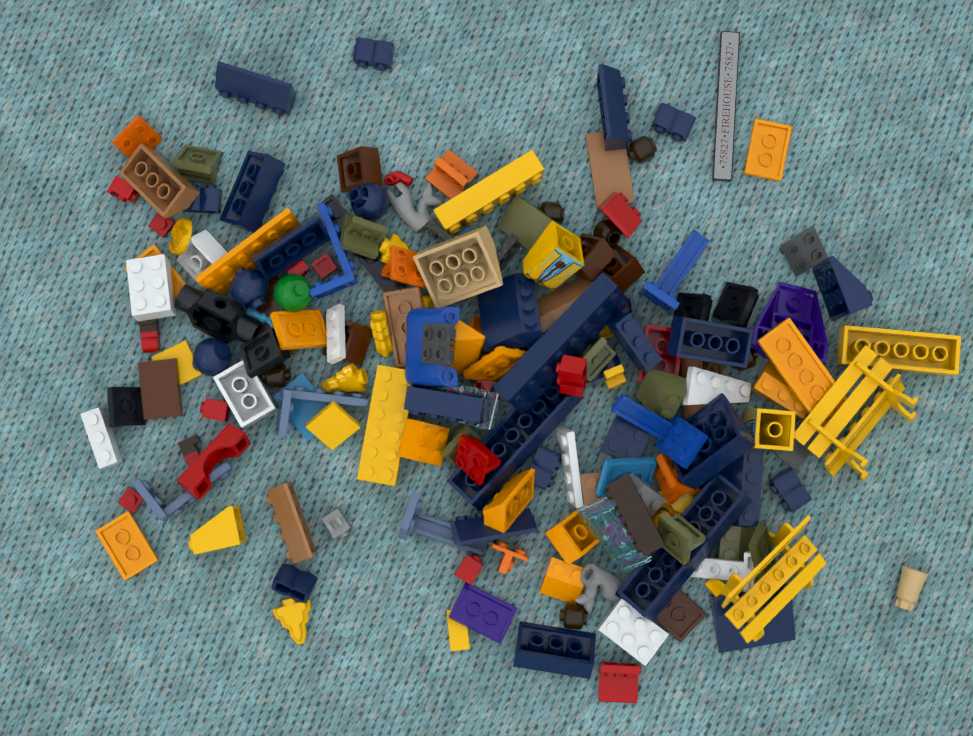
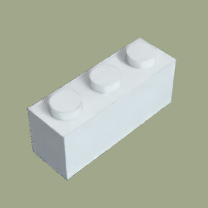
M98 407L81 413L99 469H106L122 463L123 461L112 428L109 426L105 408Z

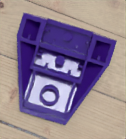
M779 282L753 328L751 346L762 358L770 360L757 343V340L785 319L790 318L819 360L825 365L827 363L829 346L816 291Z

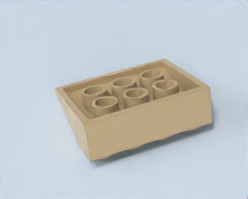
M486 225L423 249L413 256L435 307H444L503 285L495 244Z

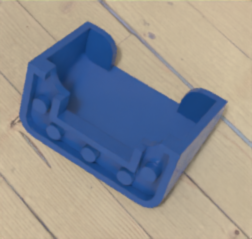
M460 307L412 309L408 313L405 378L408 384L427 387H457L458 376L454 368L443 366L442 364L422 363L424 324L456 325L459 321Z

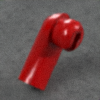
M401 171L392 172L384 178V182L389 186L399 182L411 186L414 180L413 177Z

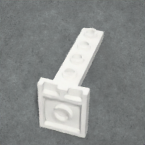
M750 550L744 552V561L706 557L692 573L691 577L728 580L733 573H736L743 580L754 569ZM756 577L743 589V592H747L757 582Z

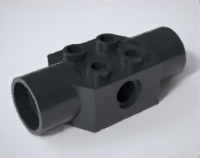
M185 284L175 300L174 307L188 314L194 328L220 339L226 344L234 339L243 343L248 342L259 335L263 322L246 314L243 305L210 288L202 292L189 284Z

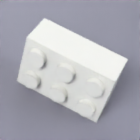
M166 255L126 260L132 316L137 321L176 316L171 265Z
M243 360L213 377L241 428H247L278 410L261 377L257 375L251 379L247 375Z
M621 597L597 627L600 632L645 666L669 635L657 624L644 618Z

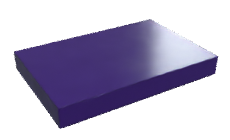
M466 582L448 618L501 644L518 608Z

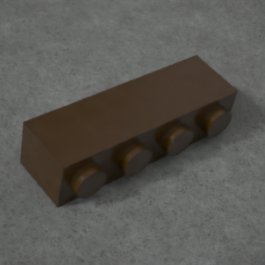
M626 473L608 482V488L605 491L609 499H614L617 506L614 508L619 517L623 516L626 522L624 527L628 535H633L635 539L633 544L638 553L642 552L643 556H646L664 547L665 541L630 474Z

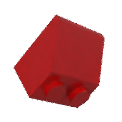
M613 192L598 206V209L621 230L625 237L629 238L642 222L639 218L641 213L634 206L630 208L627 205L628 199L621 192L619 194Z

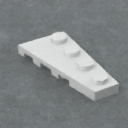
M688 367L686 395L683 399V405L708 404L721 393L726 396L730 403L749 402L752 383L697 367Z
M560 425L555 430L564 470V480L568 491L566 493L567 500L575 508L584 507L575 434L573 430Z

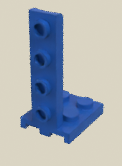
M324 202L318 205V210L345 275L341 276V274L331 277V281L327 283L321 281L312 285L313 288L310 289V294L315 300L358 283L353 273V270H356L352 259L348 260L346 253L349 251L340 248L338 235L341 234L338 224H333L331 217H334L331 207H326Z
M693 230L657 283L647 281L638 294L647 297L653 304L666 310L669 315L673 313L680 304L677 301L678 298L673 293L702 253L709 240Z
M623 394L620 395L611 409L618 416L659 438L655 447L685 469H688L709 437L679 415L675 414L670 422Z

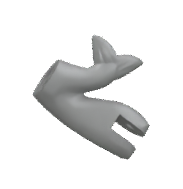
M401 182L395 184L402 195L396 198L388 190L386 193L391 206L417 234L422 232L433 221L428 212L429 206H441L442 201L433 196V187L428 183L418 203L417 211H415L409 189Z
M588 564L584 567L580 578L586 590L584 594L575 598V601L578 604H583L588 613H591L598 585L602 595L609 601L617 602L620 599L615 593L624 583L617 576L593 564Z

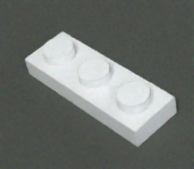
M337 304L326 310L327 362L331 364L346 358L345 306L342 304Z

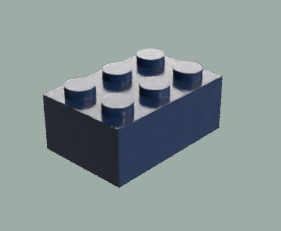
M616 414L599 451L617 459L640 458L651 434Z

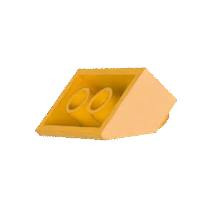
M459 320L455 325V339H450V341H456V343H450V347H455V349H450V351H455V361H452V365H443L454 368L457 375L463 374V371L469 368L471 364L479 361L485 340L484 335Z
M768 360L751 386V390L784 411L796 412V419H804L808 412L772 362Z
M531 468L514 475L510 481L504 484L503 489L495 494L493 501L489 505L487 504L483 510L484 525L502 533L507 531L534 497V469Z

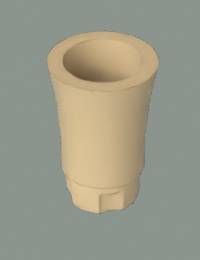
M902 565L894 605L913 611L929 574Z

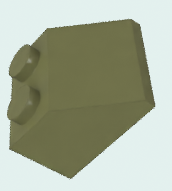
M651 369L646 372L636 391V397L647 409L663 418L672 420L686 395V378Z
M731 526L717 543L716 558L744 561V552L749 551L748 545L756 528Z

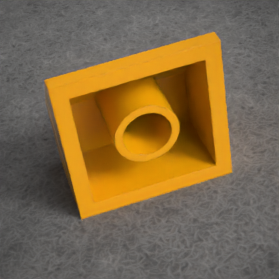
M551 556L539 593L568 603L577 604L575 598L580 596L584 587L580 578L584 566L575 563L567 565L563 559Z

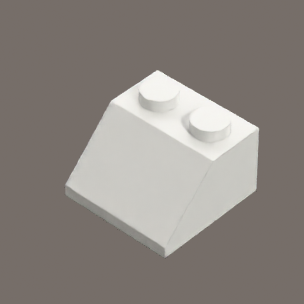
M205 229L190 238L186 250L183 254L179 255L177 261L198 283L195 277L223 257L227 251Z

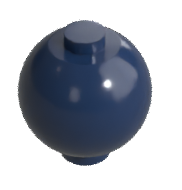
M362 184L352 188L349 193L351 208L357 217L374 221L381 218L388 209V195L378 184Z
M241 268L237 270L230 283L232 298L244 307H251L253 311L259 310L267 304L264 298L268 295L269 284L263 275L255 269Z
M204 339L196 345L193 351L192 364L198 372L206 376H216L229 368L232 360L231 350L220 339Z

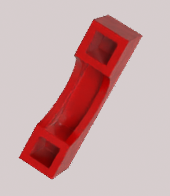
M228 424L177 479L182 489L200 500L212 487L210 473L213 467L225 458L239 457L251 444L245 432Z

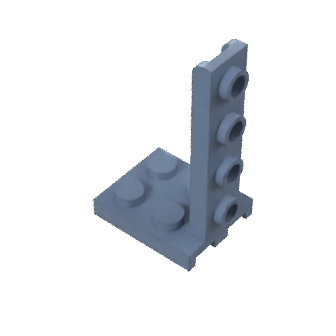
M295 386L294 389L281 387L275 434L278 437L286 438V434L290 433L291 422L288 418L289 414L293 413L294 402L291 401V398L329 403L334 400L337 404L363 407L368 404V399L363 398L364 394L352 393V396H346L342 391H333V394L325 393V389L314 388V391H306V387Z
M224 463L210 473V482L212 484L210 490L215 487L214 483L219 479L223 481L231 475L229 471L232 468L229 464ZM137 478L132 482V485L160 521L166 522L172 515L176 517L184 511L182 507L188 503L191 505L198 500L186 492L164 508L166 506L165 502L160 496H155L152 493L155 489L148 481Z
M413 491L400 527L399 538L406 540L408 534L415 533L483 556L487 541L455 545L451 524L421 514L420 510L423 502L420 500L421 493Z

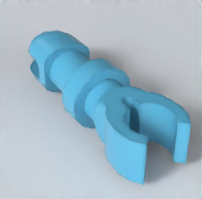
M252 308L246 310V314L263 322V324L266 323L274 329L271 317L267 313L262 314L257 310L253 311Z

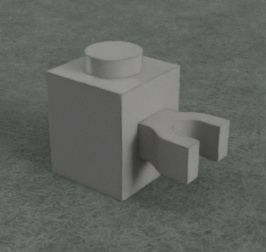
M340 508L322 518L333 538L339 536L342 539L350 534L349 529L352 526Z

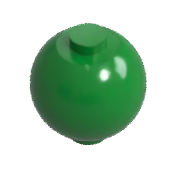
M285 275L275 284L273 292L275 302L284 311H302L311 302L310 289L312 287L308 280L301 275Z

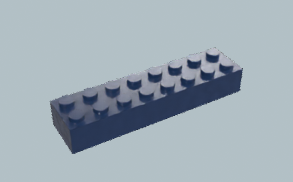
M601 273L493 388L521 414L527 411L532 406V403L544 394L546 388L557 380L556 367L557 363L561 362L563 354L577 357L583 353L586 346L592 340H595L605 326H607L606 324L626 308L629 302L628 298L612 280Z
M557 380L551 383L546 388L544 394L538 397L527 411L521 414L517 409L513 408L481 442L501 460L499 467L485 474L482 485L479 486L459 467L447 479V482L473 507L480 511L584 396L578 397L560 393L559 385H557Z
M717 473L680 515L706 536L705 542L691 551L690 561L682 565L664 548H660L647 555V557L651 556V558L643 560L617 593L644 618L653 622L753 500L721 474Z

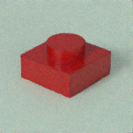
M157 213L148 227L165 238L175 222L169 218H163Z
M327 253L311 263L322 280L338 270Z
M128 487L118 504L130 512L136 513L144 499L137 491Z

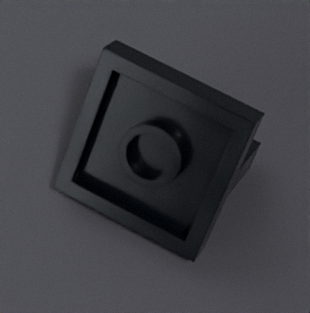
M726 282L712 317L729 322L737 327L746 328L759 298L757 294L759 290L750 286Z
M678 293L677 301L680 304L674 311L673 316L709 321L713 302L710 295Z
M272 327L240 346L246 373L251 379L257 375L261 376L291 357L289 350H281L276 332Z
M140 387L107 388L110 427L146 425V420L143 417Z

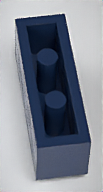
M620 312L606 324L638 370L648 372L662 360L630 313Z

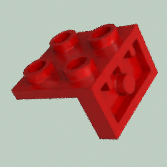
M600 662L598 700L600 702L637 703L638 675H641V666L637 663Z

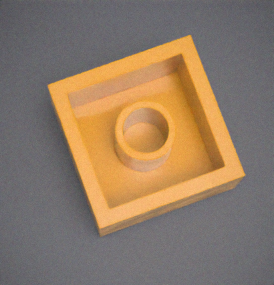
M406 418L398 457L441 466L443 456L440 453L446 447L450 428Z
M581 507L564 517L545 533L567 565L581 558L603 539Z

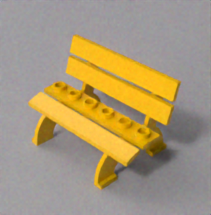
M866 345L794 432V439L805 446L814 433L818 431L819 434L807 449L820 459L833 443L838 448L834 452L830 451L825 457L826 470L834 477L846 462L861 475L860 480L862 482L868 478V472L864 470L868 466V460L856 453L855 450L890 407L912 423L917 413L913 411L910 414L900 402L914 409L919 400L916 396L912 399L902 393L905 387L901 382V375L899 373L895 377L891 376L887 382L883 381L893 369V366L883 358H880L871 370L868 369L878 354ZM864 373L866 375L865 378L860 382V384L847 398V400L843 403L839 410L834 414L830 421L825 425V427L822 428L821 425L823 424V422L828 418V416L832 413V411L836 408V406L841 402V400L845 397V395L849 392V390L854 386V384ZM877 387L883 388L884 391H879L873 398L874 403L872 406H867L861 413L862 418L859 422L855 421L850 426V433L846 438L843 436L838 441L836 439Z
M809 515L795 529L785 522L776 535L769 532L771 544L775 549L743 580L739 575L733 573L726 584L714 578L708 579L704 583L715 597H718L720 594L726 597L721 605L723 609L731 601L734 603L724 615L736 629H740L748 621V624L740 632L746 643H749L752 639L756 642L764 636L763 628L803 587L806 590L810 589L814 584L813 577L827 564L822 555L818 553L806 566L804 565L818 550L805 535L791 548L788 546L804 530L811 519ZM782 552L784 555L740 598L738 594ZM797 571V575L755 616L754 613Z

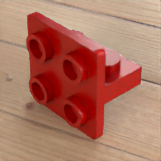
M465 434L460 436L455 463L480 486L484 482L485 474L499 467L501 460L476 437L470 440Z

